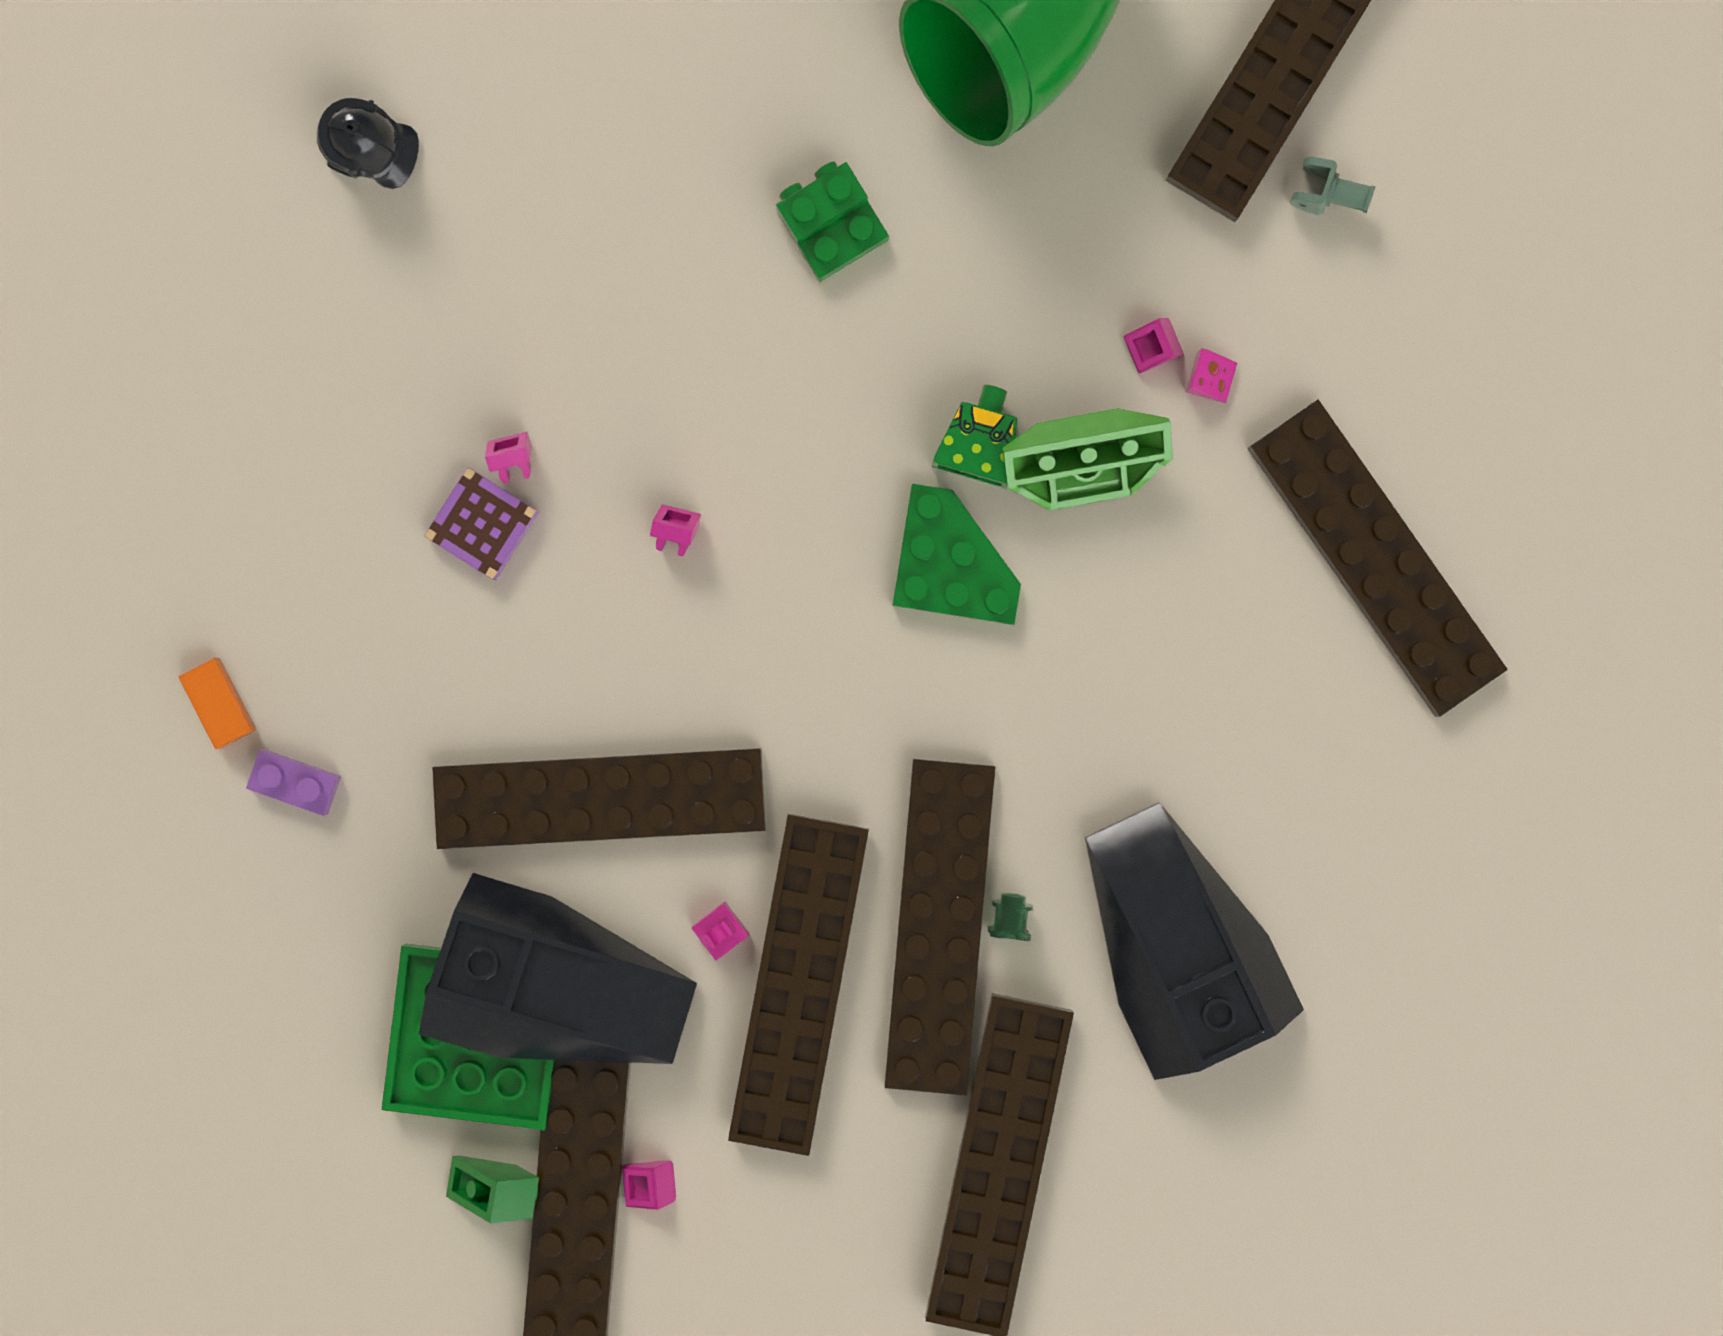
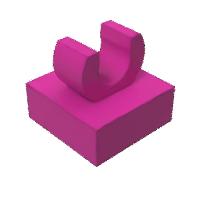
M524 432L487 441L485 460L489 471L499 470V478L504 484L509 483L510 473L508 468L518 466L522 469L525 479L530 478L532 445L528 433Z
M662 504L652 521L650 536L657 538L656 549L662 551L668 540L678 543V556H684L699 529L701 514Z
M726 901L691 927L715 960H718L750 934Z

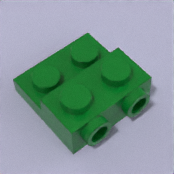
M835 161L825 164L815 172L814 176L817 180L805 187H802L800 183L789 186L779 195L781 201L776 204L779 217L819 282H822L889 241L887 231L869 204L867 194L847 162L840 166H837Z

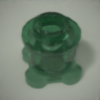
M1001 893V900L992 901V905L996 909L994 925L988 926V932L991 937L1020 941L1031 940V934L1028 933L1029 930L1026 928L1028 911L1033 910V905L1025 903L1026 896L1014 893Z

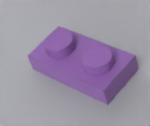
M262 749L258 752L246 789L324 816L329 813L341 776Z

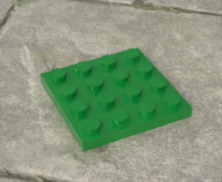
M407 943L402 945L381 1110L546 1130L555 1060L498 1058L418 1034L426 992L441 948Z

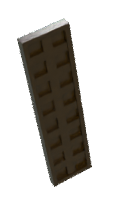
M1274 0L1165 181L1231 221L1236 222L1371 0Z
M1319 399L1247 448L1435 717H1441L1508 670Z
M761 748L432 767L437 849L766 830Z
M913 759L884 1088L967 1096L995 766Z
M789 813L787 815L728 1141L806 1156L810 1155L869 828Z
M995 993L991 994L925 1313L926 1322L992 1336L1008 1335L1074 1012L1071 1009Z
M555 1060L547 1129L540 1131L537 1177H539L538 1197L535 1201L523 1336H608L631 1063Z

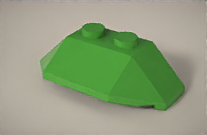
M1116 408L1036 423L1002 448L1007 487L1009 490L1021 494L1048 510L1131 496L1149 481L1161 466L1165 467L1173 460L1171 421L1166 417Z

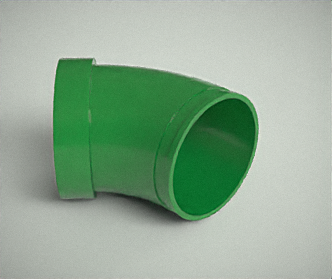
M906 0L900 11L899 33L909 68L919 88L936 112L948 125L966 139L983 146H997L1005 142L1014 132L1025 127L1049 107L1077 77L1097 48L1114 16L1120 0Z

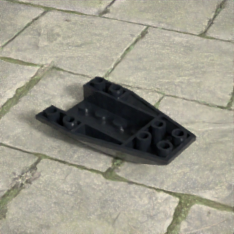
M1158 802L1084 837L1117 1002L1154 1080L1200 1072L1276 1036L1304 1010L1268 933L1161 803Z
M472 873L454 909L426 992L418 1034L498 1058L673 1064L697 983L550 895Z

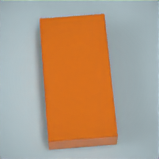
M213 658L178 676L215 750L222 749L257 731L220 658Z

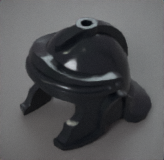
M358 98L340 99L327 107L321 115L316 132L317 144L320 152L327 160L329 168L352 178H372L379 185L388 189L402 187L407 182L413 172L419 152L418 135L411 126L396 123L382 108L374 104L373 100L367 101Z

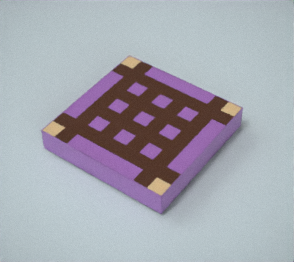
M467 467L424 537L496 581L539 514V511Z

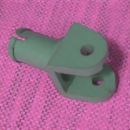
M1306 157L1304 159L1302 169L1305 172L1327 181L1322 196L1304 192L1293 193L1290 200L1292 206L1315 215H1321L1325 207H1329L1331 203L1367 213L1375 186H1368L1339 178L1340 174L1336 173L1337 163L1333 160L1317 157Z

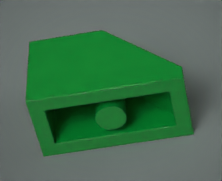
M460 1155L452 1156L446 1197L490 1224L533 1219L535 1201L538 1197L539 1177L515 1164Z

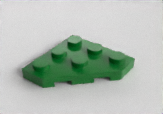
M912 484L892 606L1015 625L1021 583L957 495L950 489Z

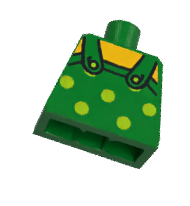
M984 385L978 406L961 402L934 456L933 468L1004 489L1007 488L1002 448L1015 439L1017 418L1001 413L1007 395L1006 390L992 385Z

